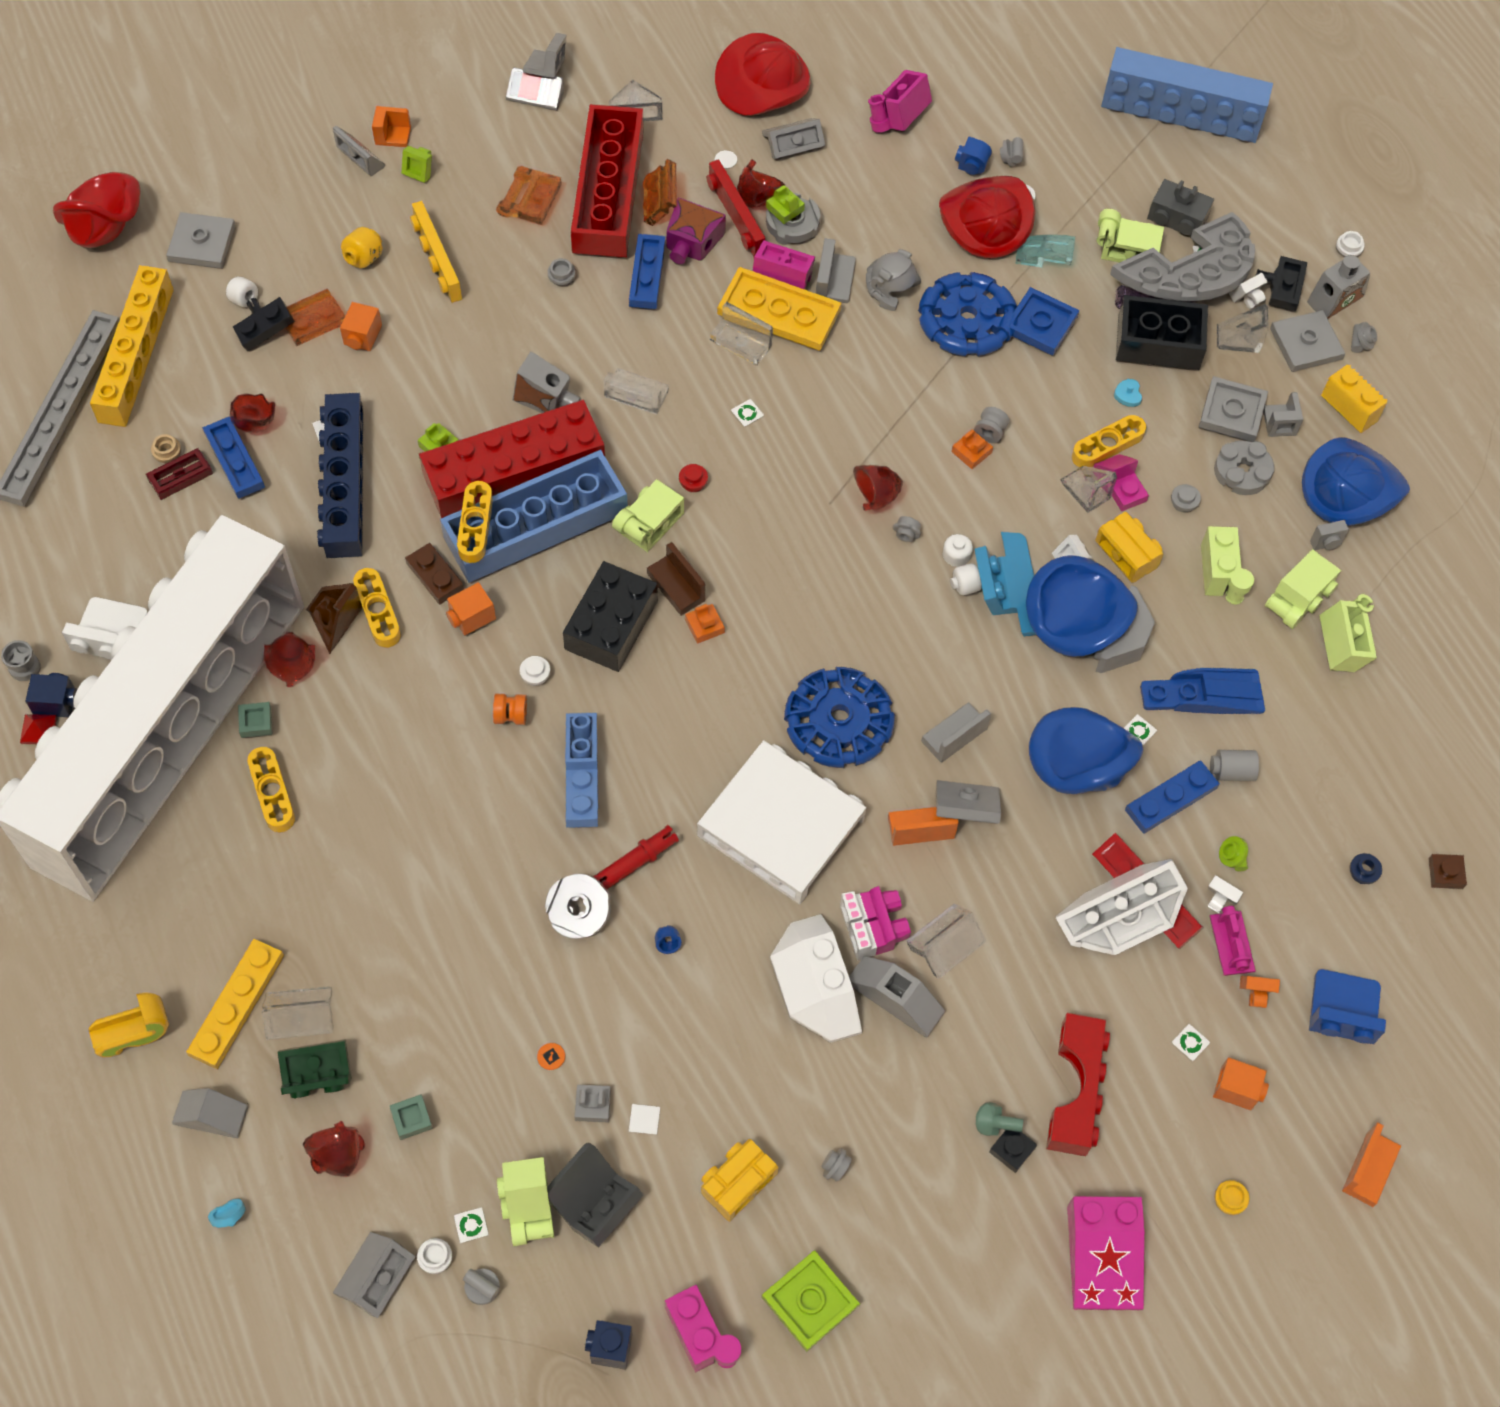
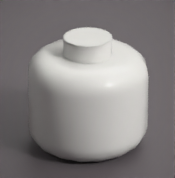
M237 276L229 281L226 287V296L232 303L247 308L248 300L253 304L251 298L257 299L258 288L252 281Z
M951 535L944 542L942 553L944 560L951 566L959 567L966 565L971 559L972 542L964 535Z
M966 564L953 570V578H950L952 588L956 589L960 595H969L982 589L979 570L975 564Z

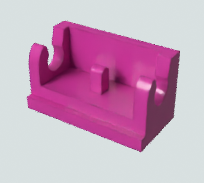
M763 240L754 256L753 271L806 290L807 282H810L815 256Z

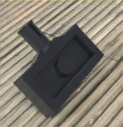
M1280 256L1274 273L1257 269L1256 275L1263 273L1267 283L1270 284L1271 296L1269 305L1296 311L1308 262Z
M278 297L263 308H261L256 298H251L253 304L250 300L247 301V306L252 314L233 326L235 333L247 352L295 322L281 297Z

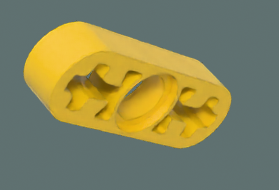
M1128 415L1079 440L1074 445L1072 452L1073 463L1083 469L1091 468L1094 464L1139 443L1143 439L1146 430L1145 421L1139 416ZM1111 437L1117 444L1109 447L1104 445L1101 439Z
M483 481L470 483L464 492L457 548L459 557L467 563L479 562L486 553L493 497L490 486ZM477 493H483L480 497V507H477L474 497L477 496ZM475 516L484 520L478 527H471L467 524L468 519ZM470 537H475L476 547L473 548V551H467V548L470 547Z
M363 568L353 578L362 609L376 644L385 648L392 647L399 642L401 637L397 619L379 573L372 568ZM367 579L372 583L374 591L370 594L364 584V581ZM375 602L385 604L384 610L380 613L370 612L369 607ZM381 622H386L391 635L385 636L382 633Z
M268 747L255 748L248 755L247 762L265 821L272 831L285 832L293 826L295 815L277 758L273 750ZM259 759H266L268 774H263L259 765ZM277 783L280 789L275 795L267 796L262 793L265 785ZM276 804H279L283 814V820L277 822L273 807Z

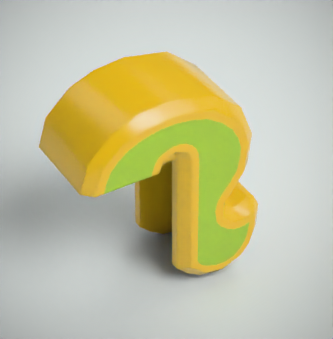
M147 992L136 994L139 1007L95 1020L88 1029L95 1054L103 1058L116 1056L123 1051V1048L146 1045L162 1037L168 1030L169 1022L161 997Z

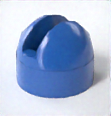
M667 925L666 927H660L656 931L655 944L659 952L671 954L681 947L680 933L675 927ZM670 936L672 941L666 942L665 937Z

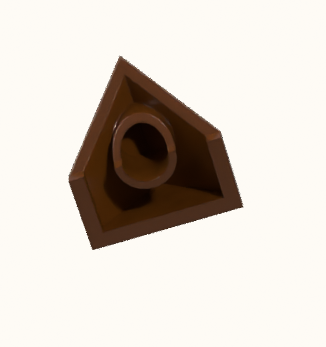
M353 583L322 587L306 609L310 613L329 654L362 609L357 587Z

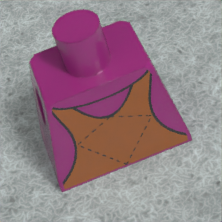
M678 197L666 232V247L671 250L670 259L677 264H683L687 257L698 261L703 260L724 236L726 231V215Z

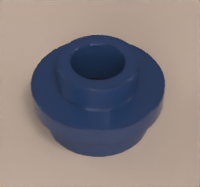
M1362 853L1355 856L1351 861L1350 873L1356 882L1372 884L1381 877L1382 865L1375 856ZM1362 864L1369 866L1372 871L1364 870Z

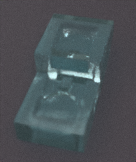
M1029 236L1026 242L1017 250L1015 264L1042 268L1043 262L1049 261L1071 265L1076 236Z

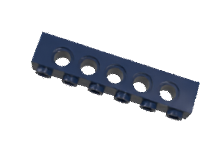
M360 393L325 394V406H320V421L324 423V430L319 431L320 447L324 448V454L319 455L320 472H323V479L318 480L319 496L323 497V504H318L319 522H323V529H318L317 538L318 546L324 547L326 558L362 557L364 409Z

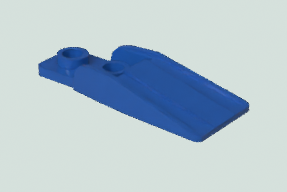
M1196 668L1180 671L1174 674L1170 680L1142 681L1140 685L1143 708L1145 710L1174 709V711L1209 714H1262L1265 712L1259 673L1256 669Z

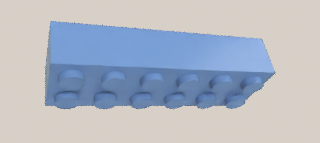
M1116 47L1101 107L1256 143L1268 108L1273 83Z
M599 450L492 496L493 502L486 553L479 562L467 563L459 557L457 540L462 510L441 518L440 522L443 538L465 578L470 583L613 520L622 509L628 506V499L625 489L604 454ZM475 516L468 519L467 524L471 527H478L484 520ZM470 537V547L467 548V551H473V548L476 547L475 537Z

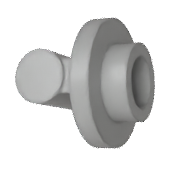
M1020 137L1014 138L1011 142L1008 139L1004 140L1003 147H1000L1002 161L1008 163L1010 167L1015 166L1016 163H1021L1023 160V139Z
M1367 322L1354 325L1351 351L1359 353L1363 349H1372L1377 341L1375 328Z
M469 1269L463 1278V1281H465V1293L468 1299L475 1304H488L499 1293V1280L491 1270L477 1269L474 1271Z

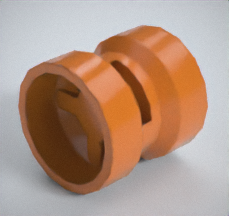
M506 694L494 695V724H504L507 721H513L516 725L526 724L527 695L516 694L514 697H507Z

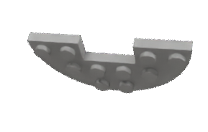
M1231 212L1193 229L1191 239L1203 249L1171 263L1156 249L1151 248L1113 265L1110 275L1120 281L1125 287H1130L1158 298L1176 301L1211 300L1231 292L1244 282L1250 273L1254 261L1255 244H1252L1249 238L1251 234L1249 229L1237 215Z

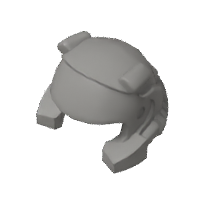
M899 249L898 252L887 253L875 259L868 266L866 286L870 296L880 302V307L895 311L898 299L891 296L890 292L905 291L921 283L920 276L911 260L912 253Z

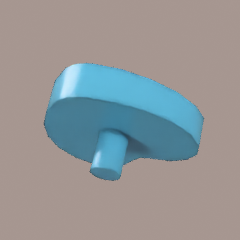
M1127 379L1120 382L1115 389L1114 398L1119 403L1128 407L1140 405L1142 395L1138 391L1140 387L1138 381Z
M232 1199L223 1206L216 1207L208 1215L211 1225L217 1228L234 1226L245 1212L244 1203L241 1199Z

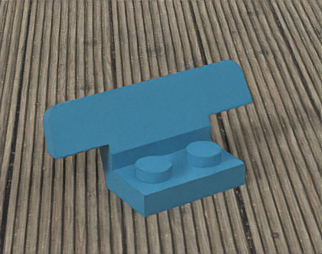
M1001 532L1005 557L997 558L996 555L991 556L986 546L974 549L984 600L992 615L1018 613L1023 637L1033 636L1036 634L1030 625L1026 610L1027 591L1034 577L1027 540L1021 533Z

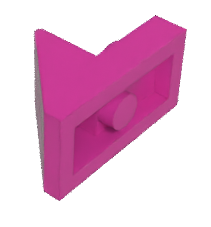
M1118 454L1094 464V469L1120 510L1125 511L1147 502L1149 495L1135 474L1138 460Z

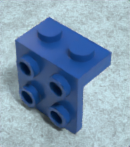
M1318 970L1314 978L1309 1031L1331 1037L1337 1036L1351 1039L1363 1044H1375L1385 1033L1386 1020L1378 1018L1381 992L1380 983L1376 980L1329 970Z

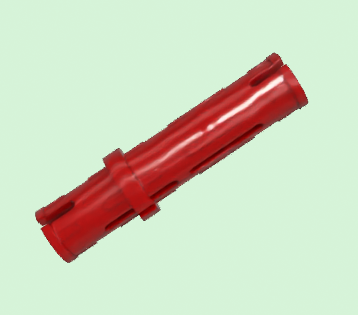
M666 825L665 828L649 839L640 840L636 848L592 877L598 879L606 889H609L648 861L652 863L657 860L658 854L673 844L678 843L679 839L675 832L671 833L673 829Z

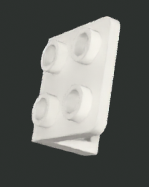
M93 597L89 600L80 624L76 625L66 622L62 634L72 651L112 660V646L118 634L127 626L136 628L148 612L144 607Z

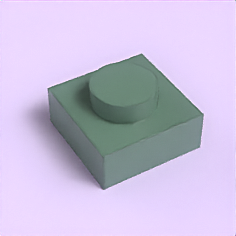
M270 702L238 705L239 734L241 738L272 735V708Z
M422 1094L389 1106L400 1140L433 1129Z

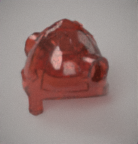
M753 159L743 168L737 185V191L746 206L752 209L766 205V200L774 195L775 190L785 185L775 177L752 170L756 165V161Z
M860 465L855 466L853 469L855 481L868 502L863 504L864 511H876L894 501L902 491L903 480L897 472L892 471L887 466Z
M286 632L284 635L276 638L271 644H264L266 668L272 675L286 682L287 687H293V682L306 676L313 668L315 644H308L306 640L295 635V633Z
M343 1121L334 1124L335 1127L313 1133L304 1140L303 1147L306 1154L311 1158L312 1169L317 1174L326 1172L339 1177H349L353 1173L359 1160L360 1151L365 1148L364 1139L358 1134V1129L356 1127H345Z

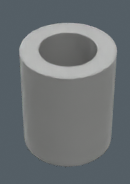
M1217 750L1216 756H1211L1210 772L1215 774L1217 780L1256 781L1259 773L1258 753L1256 750Z

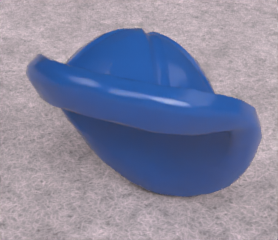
M1345 437L1334 438L1319 447L1308 459L1302 475L1303 496L1310 509L1321 519L1329 523L1345 520L1347 526L1363 524L1380 517L1393 509L1410 490L1405 477L1389 460L1368 446Z
M1075 555L1053 559L1041 567L1032 578L1026 596L1027 615L1035 634L1055 652L1072 657L1095 653L1120 638L1132 624L1138 609L1136 598L1116 575L1091 559Z
M1079 707L1062 708L1047 713L1035 726L1029 741L1030 761L1039 778L1052 789L1065 794L1106 791L1108 788L1116 787L1125 774L1137 765L1144 750L1142 742L1123 727L1098 713Z

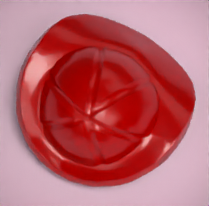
M750 33L734 40L721 54L715 69V85L720 101L728 109L746 116L767 113L792 104L807 94L811 84L809 70L800 55L781 39L765 33Z
M994 176L970 181L952 189L943 195L939 201L941 218L949 234L961 248L976 257L993 259L1015 252L1026 242L1034 226L1035 204L1026 184L1017 177Z

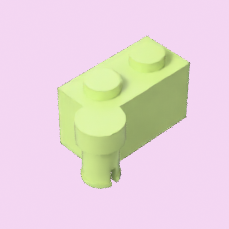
M1104 209L1100 212L1097 243L1103 247L1101 259L1120 263L1151 248L1156 249L1160 253L1164 232L1163 226L1121 218V214L1114 209Z
M656 479L650 487L646 486L641 490L638 499L631 506H626L616 515L612 528L648 553L684 514V497Z
M1208 526L1201 543L1205 595L1223 596L1225 592V595H1227L1225 598L1229 603L1234 605L1240 604L1244 600L1245 594L1251 590L1254 584V576L1247 569L1241 568L1238 527Z
M1312 549L1280 581L1274 594L1267 600L1265 607H1268L1280 616L1285 625L1294 629L1308 611L1313 614L1323 601V596L1328 598L1339 585L1335 580L1341 570Z
M1361 594L1353 601L1340 600L1319 615L1330 670L1356 672L1377 658L1367 614L1373 610L1374 605H1369L1373 601L1368 595Z
M544 1157L502 1163L503 1177L497 1178L498 1196L501 1199L503 1220H510L513 1246L526 1245L527 1241L554 1238Z

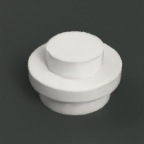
M1347 231L1338 238L1336 247L1344 256L1354 255L1357 257L1363 252L1364 240L1358 232Z
M528 657L520 665V676L529 685H541L550 676V665L542 657Z
M438 1238L429 1239L420 1246L417 1260L421 1269L425 1272L439 1274L445 1271L451 1264L452 1251L444 1240Z

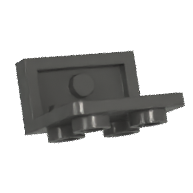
M591 1143L584 1144L547 1186L549 1202L574 1232L598 1248L643 1196V1193L637 1186L616 1174L598 1149Z

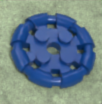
M960 272L948 274L937 279L934 282L935 285L928 287L921 297L918 311L921 314L919 321L922 330L931 342L936 341L940 344L941 349L959 356L990 354L1003 346V342L1009 341L1013 336L1010 326L1014 318L1013 312L1017 308L1016 301L1005 286L1000 287L996 284V280L990 276L976 272H970V275H961ZM988 293L994 296L991 300L986 296ZM941 294L946 297L945 300L940 297ZM968 312L972 313L975 317L966 319L961 314ZM996 314H1004V316L996 317ZM1016 318V320L1013 322V324L1016 326L1018 323V318ZM965 338H975V343H967Z
M835 667V670L825 671L823 668L812 672L798 682L799 687L796 691H791L787 699L784 720L789 725L787 728L789 738L803 755L809 754L814 757V762L821 765L844 768V764L854 763L857 766L870 761L882 751L881 746L884 742H889L894 730L895 713L891 712L890 706L892 701L888 693L876 679L870 680L865 676L864 672L857 669ZM837 682L839 688L829 689L828 683ZM859 686L865 691L860 693L856 688ZM807 695H815L812 701L806 698ZM875 707V709L879 710V713L870 714L869 708ZM835 710H843L848 714V718L838 721L831 714ZM809 717V723L801 724L800 719ZM867 730L873 732L874 736L872 739L864 735ZM817 737L824 741L821 747L813 743ZM852 746L853 751L842 752V748Z

